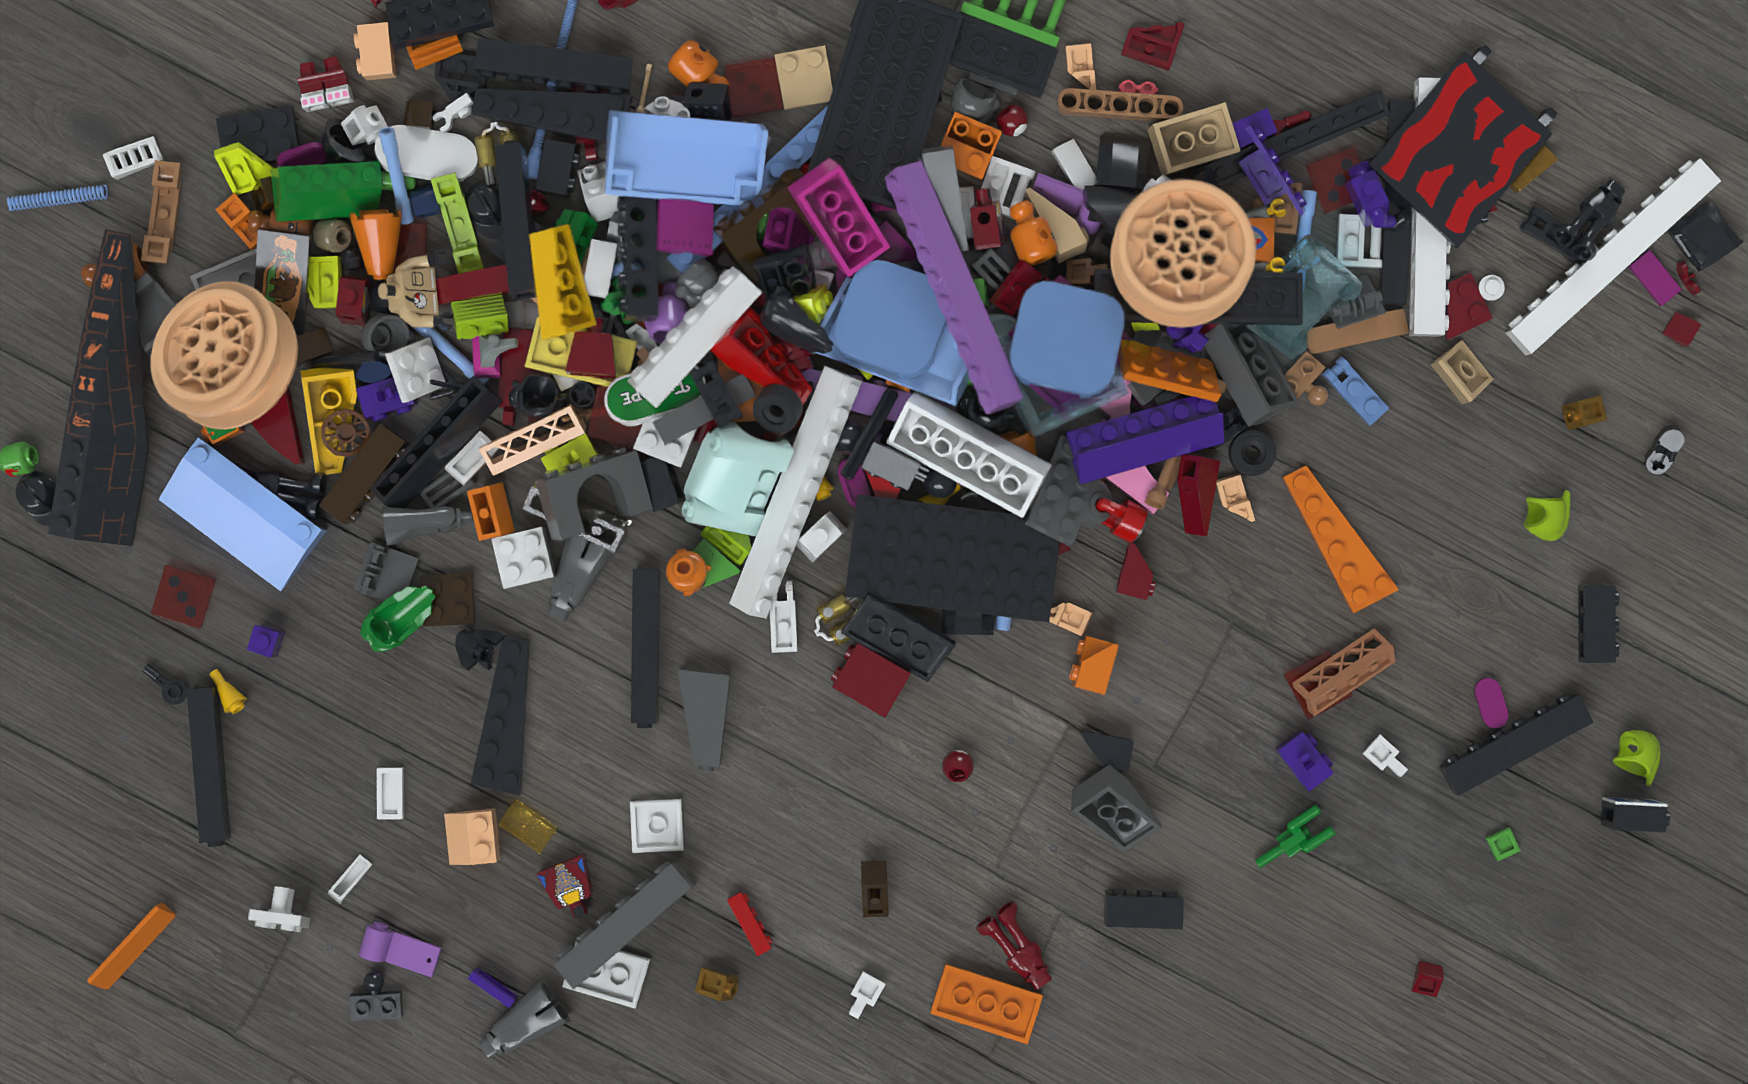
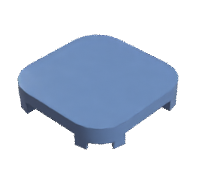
M875 260L866 264L854 275L836 319L833 336L836 346L843 356L852 361L854 359L899 375L900 378L910 379V377L918 376L924 371H928L933 364L932 359L947 322L943 312L938 307L934 291L928 284L927 275L887 261Z
M1055 282L1034 284L1025 292L1020 305L1009 354V365L1012 372L1021 383L1028 386L1029 384H1035L1078 394L1080 398H1090L1101 393L1107 388L1114 373L1124 326V313L1121 305L1113 297L1095 291Z

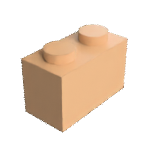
M389 23L357 25L358 33H354V43L356 49L359 48L360 58L356 60L358 73L362 74V77L367 81L397 78L395 52Z

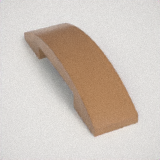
M155 160L151 184L154 190L148 234L144 235L141 261L168 264L179 215L181 163Z
M1404 309L1388 311L1385 314L1339 329L1332 323L1304 330L1308 353L1311 355L1409 334Z

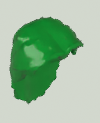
M407 586L405 589L395 592L388 599L370 610L361 626L360 634L362 638L369 641L371 648L376 652L389 651L403 644L409 636L423 625L425 619L432 614V601L435 599L433 589H429L427 586L421 588Z

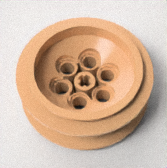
M217 282L206 285L183 298L169 312L161 324L151 353V372L155 387L170 406L186 414L190 419L202 426L213 429H231L246 425L271 409L287 389L297 362L298 343L296 332L286 313L254 288L239 282Z

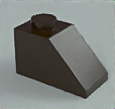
M887 860L861 861L863 917H889Z

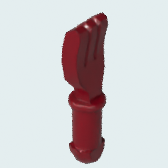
M1304 110L1293 116L1284 117V120H1273L1277 130L1276 134L1282 132L1284 128L1289 129L1292 126L1310 120L1311 113Z

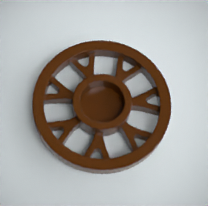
M339 409L326 417L322 424L321 436L324 445L332 453L339 456H352L357 454L370 438V428L365 417L359 412L352 409ZM348 414L355 415L352 423L346 422ZM337 415H339L343 421L338 425H336L332 420V418H334ZM363 422L366 429L356 431L354 426ZM326 427L336 428L335 434H325ZM356 435L364 438L361 445L354 441ZM334 438H337L340 442L333 448L329 443ZM351 442L352 450L344 451L343 443Z

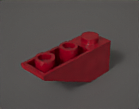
M1181 455L1177 482L1186 534L1206 537L1208 535L1220 461L1201 456Z

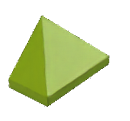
M708 526L700 534L738 566L744 562L752 548L749 535Z

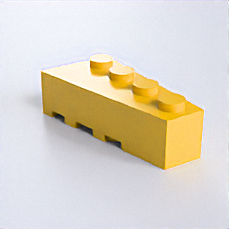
M569 224L529 234L542 340L597 325Z

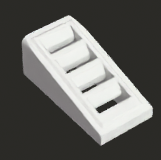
M154 136L103 154L112 178L116 180L154 165L155 160L164 161ZM149 146L153 158H148L144 147ZM136 150H139L143 161H138L135 154ZM126 154H129L133 165H128L125 158ZM119 158V161L122 165L121 169H118L117 164L115 162V159Z

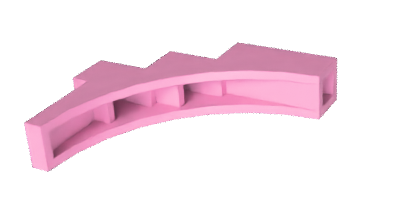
M1120 366L1115 369L1112 375V383L1109 382L1107 388L1101 393L1087 399V401L1110 418L1109 420L1130 414L1132 392L1127 385L1132 381L1122 378ZM1145 466L1105 477L1106 480L1137 504L1146 508L1150 514L1156 512V508L1150 507L1145 503L1148 491H1151L1157 484V481Z

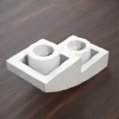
M591 239L584 275L588 295L606 298L608 295L617 244Z

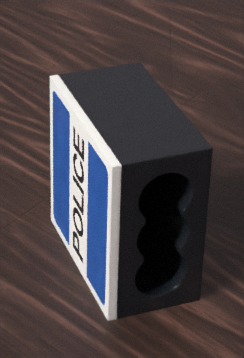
M1602 797L1601 825L1613 830L1666 833V826L1670 825V812L1667 811V804L1656 800Z

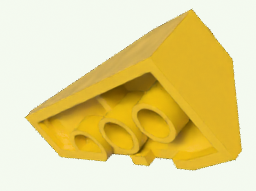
M330 367L300 370L315 473L321 472L326 475L342 473L345 456L336 455L326 448L322 440L321 428L326 417L332 412L339 409L354 410L357 398L354 371ZM352 414L347 415L346 422L352 423ZM339 415L332 418L336 425L343 422ZM326 427L325 434H335L336 428ZM334 438L329 444L335 448L340 441ZM343 443V449L346 451L347 443Z

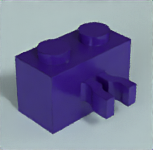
M394 378L356 388L364 417L372 419L373 422L387 419V414L397 411L398 415L413 411L412 406L418 405L417 399L402 403Z
M1299 730L1275 749L1305 790L1310 792L1334 774L1330 769L1333 764L1325 753L1320 755L1316 750L1315 746L1318 744L1309 732L1304 734V732Z

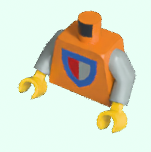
M1277 198L1273 200L1271 207L1266 205L1245 213L1251 223L1256 243V256L1252 272H1283V269H1275L1278 266H1285V262L1282 258H1274L1275 218H1270L1272 214L1277 217L1285 216V209L1276 210L1277 206L1285 204L1283 199Z

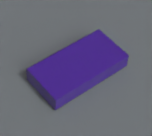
M475 968L467 978L508 1008L517 999L515 993L479 968Z

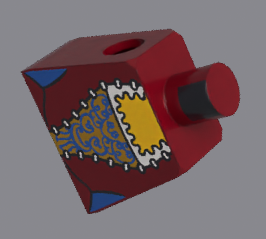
M990 187L976 189L977 204L970 208L975 250L1001 247L1007 240L1000 200L992 201ZM983 212H987L990 215V219L985 218Z
M347 275L339 279L336 316L342 324L364 326L367 323L371 302L369 291L373 285V278Z
M584 853L540 870L536 874L557 909L569 905L574 919L588 913L583 899L590 897L593 894V889Z

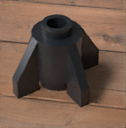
M472 628L461 630L455 639V647L461 666L469 671L478 662L481 666L490 670L492 664L489 658L494 650L493 645L496 647L504 640V635L492 630H475Z

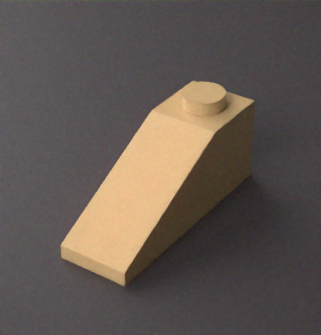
M1025 189L1024 201L1028 200L1032 203L1034 218L1044 217L1050 225L1058 246V252L1054 256L1057 263L1059 264L1085 252L1089 238L1084 227H1079L1074 218L1033 189Z

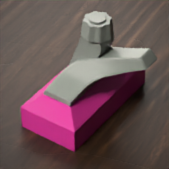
M489 334L472 338L474 376L476 378H500L499 354L518 347V339L498 338V335Z

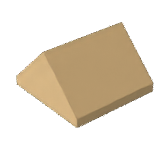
M1463 340L1459 341L1430 364L1461 404L1474 400L1494 380Z

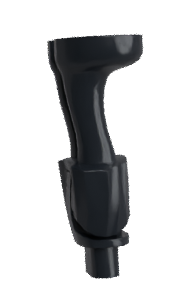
M1609 180L1606 185L1600 186L1598 190L1587 196L1579 205L1581 212L1570 224L1560 223L1554 230V237L1557 243L1563 248L1569 247L1578 236L1580 229L1590 220L1591 224L1582 237L1571 247L1569 253L1580 260H1592L1597 254V247L1593 243V239L1602 228L1609 227L1612 224L1619 205L1622 203L1621 197L1624 195L1625 190L1615 181Z
M280 471L250 472L248 474L288 505L305 509L309 519H319L323 509L319 505L324 500L323 498L304 497L282 491L283 489H292L323 496L326 493L327 487L325 473L316 472L312 479L309 480L284 477Z

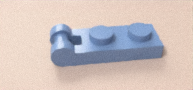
M1340 356L1335 361L1336 364L1331 369L1327 368L1322 375L1367 425L1371 426L1389 407L1356 373L1347 360ZM1344 372L1347 378L1340 382L1337 376Z

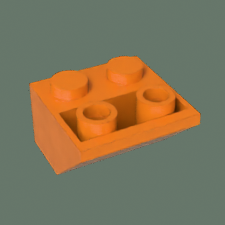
M954 112L941 146L953 145L957 171L982 181L1002 131Z

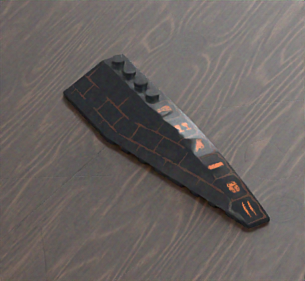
M105 229L75 367L48 531L50 535L74 540L127 546L133 545L149 450V439L146 434L147 415L144 409L145 390L142 384L141 341L137 322L139 316L135 298L137 291L133 273L135 266L132 234Z

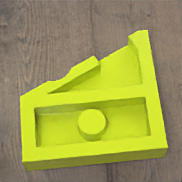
M239 142L214 150V156L232 192L236 195L252 191L258 181L262 178L270 177V170L274 169Z
M340 256L310 257L308 292L309 298L316 309L336 308L339 279L342 277Z

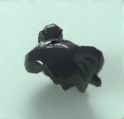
M529 375L521 383L517 380L512 382L514 388L509 393L510 405L517 410H522L527 415L542 418L567 406L565 399H567L566 394L559 393L556 382L549 377Z
M966 387L964 390L965 395L959 399L956 405L957 412L961 416L969 418L972 422L985 429H990L994 433L1001 434L1007 432L1011 426V419L1014 418V414L1008 412V407L986 415L983 406L979 402L977 391L972 392Z

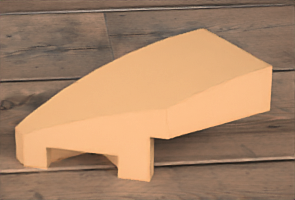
M1091 43L1066 45L1067 72L1089 90H1096Z
M1236 473L1218 479L1216 488L1222 506L1251 522L1255 521L1241 475Z
M1062 603L1051 608L1049 622L1083 637L1093 613L1071 603Z

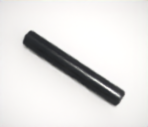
M887 388L884 391L840 472L844 478L852 480L859 470L898 398V393L893 389Z

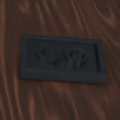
M293 106L216 118L221 148L239 142L263 161L270 163L276 162L277 157L282 152L300 146Z

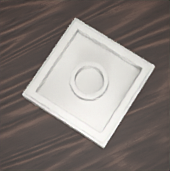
M682 799L630 801L632 853L684 850Z

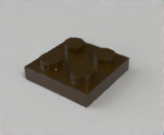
M473 573L421 576V587L427 586L429 589H433V594L435 595V599L432 601V614L425 619L423 627L476 624Z

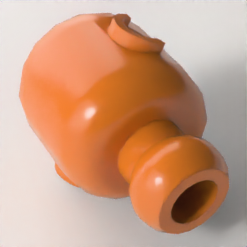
M687 40L683 43L668 62L669 72L686 87L691 82L730 85L725 77L718 76L715 73L719 66V61L709 53V50L703 48L694 40Z
M1026 200L1010 207V215L1017 222V226L1011 230L1010 236L1019 260L1022 259L1030 266L1054 257L1058 252V246L1047 219L1044 217L1034 218L1033 205L1030 201Z
M686 548L676 550V554L669 559L666 566V576L669 583L677 591L682 592L684 596H692L694 592L699 591L706 584L708 571L711 569V566L706 565V562L699 554L686 551Z

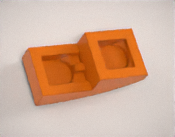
M233 193L215 210L251 250L256 249L257 234H253L248 230L251 210Z

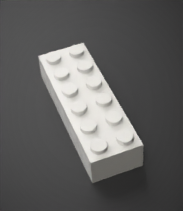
M917 391L907 400L887 441V444L1022 518L1033 503L1052 466Z

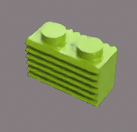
M502 295L451 302L452 320L457 339H472L476 336L481 337L487 334L498 335L508 331V317Z

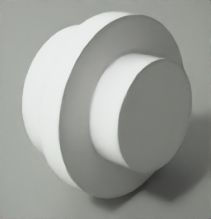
M1488 275L1482 278L1478 285L1480 294L1488 301L1500 298L1505 289L1502 279L1496 275Z

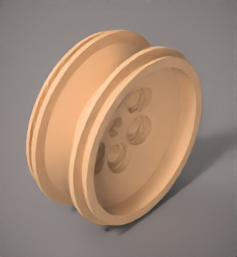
M1196 180L1166 181L1142 192L1123 212L1116 227L1111 246L1112 275L1119 292L1126 302L1145 318L1171 327L1198 326L1224 314L1241 296L1254 267L1256 243L1247 215L1240 205L1227 193L1213 185ZM1182 220L1188 227L1179 229L1175 226L1174 222ZM1206 230L1211 234L1212 238L1208 240L1202 239L1198 232ZM1155 235H1162L1165 237L1166 243L1157 244L1153 237ZM1180 246L1187 247L1189 249L1188 253H1181L1179 251ZM1211 256L1215 263L1213 265H1206L1202 261V257ZM1164 260L1170 267L1162 270L1157 267L1156 262ZM1185 270L1190 271L1194 278L1185 280L1180 273Z

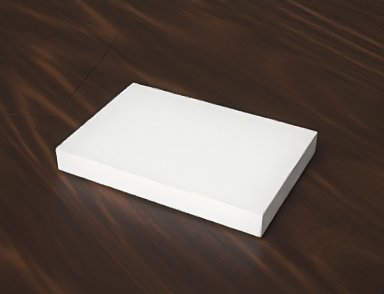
M620 950L575 989L565 979L562 987L636 1009L650 958Z

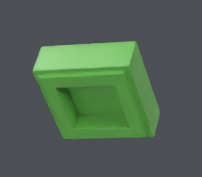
M1506 827L1485 838L1497 862L1521 851L1510 827Z

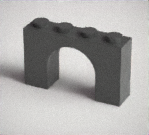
M626 446L611 450V455L605 457L604 454L589 457L590 462L581 464L580 461L566 465V470L558 472V469L546 471L543 473L542 478L535 480L551 539L564 540L585 533L577 506V494L583 482L593 475L598 474L610 483L620 516L631 517L653 509L637 450H628Z

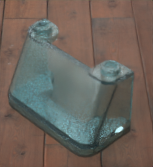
M1310 234L1304 236L1283 258L1285 266L1275 268L1283 269V272L1303 273V324L1301 326L1246 325V327L1291 360L1306 350L1308 346L1307 332L1324 316L1330 307L1339 299H1342L1344 302L1354 300L1363 288L1361 282Z

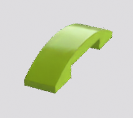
M456 172L431 178L436 200L440 206L453 249L452 254L458 274L484 269L471 216Z

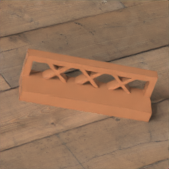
M1372 629L1294 681L1293 687L1306 699L1308 711L1313 716H1316L1395 663L1394 647L1378 631ZM1373 639L1380 644L1375 649H1365V644ZM1349 655H1360L1359 660L1354 663L1344 662L1345 658ZM1329 668L1339 669V673L1335 676H1324L1325 671ZM1308 682H1319L1318 687L1311 692H1308L1303 686Z

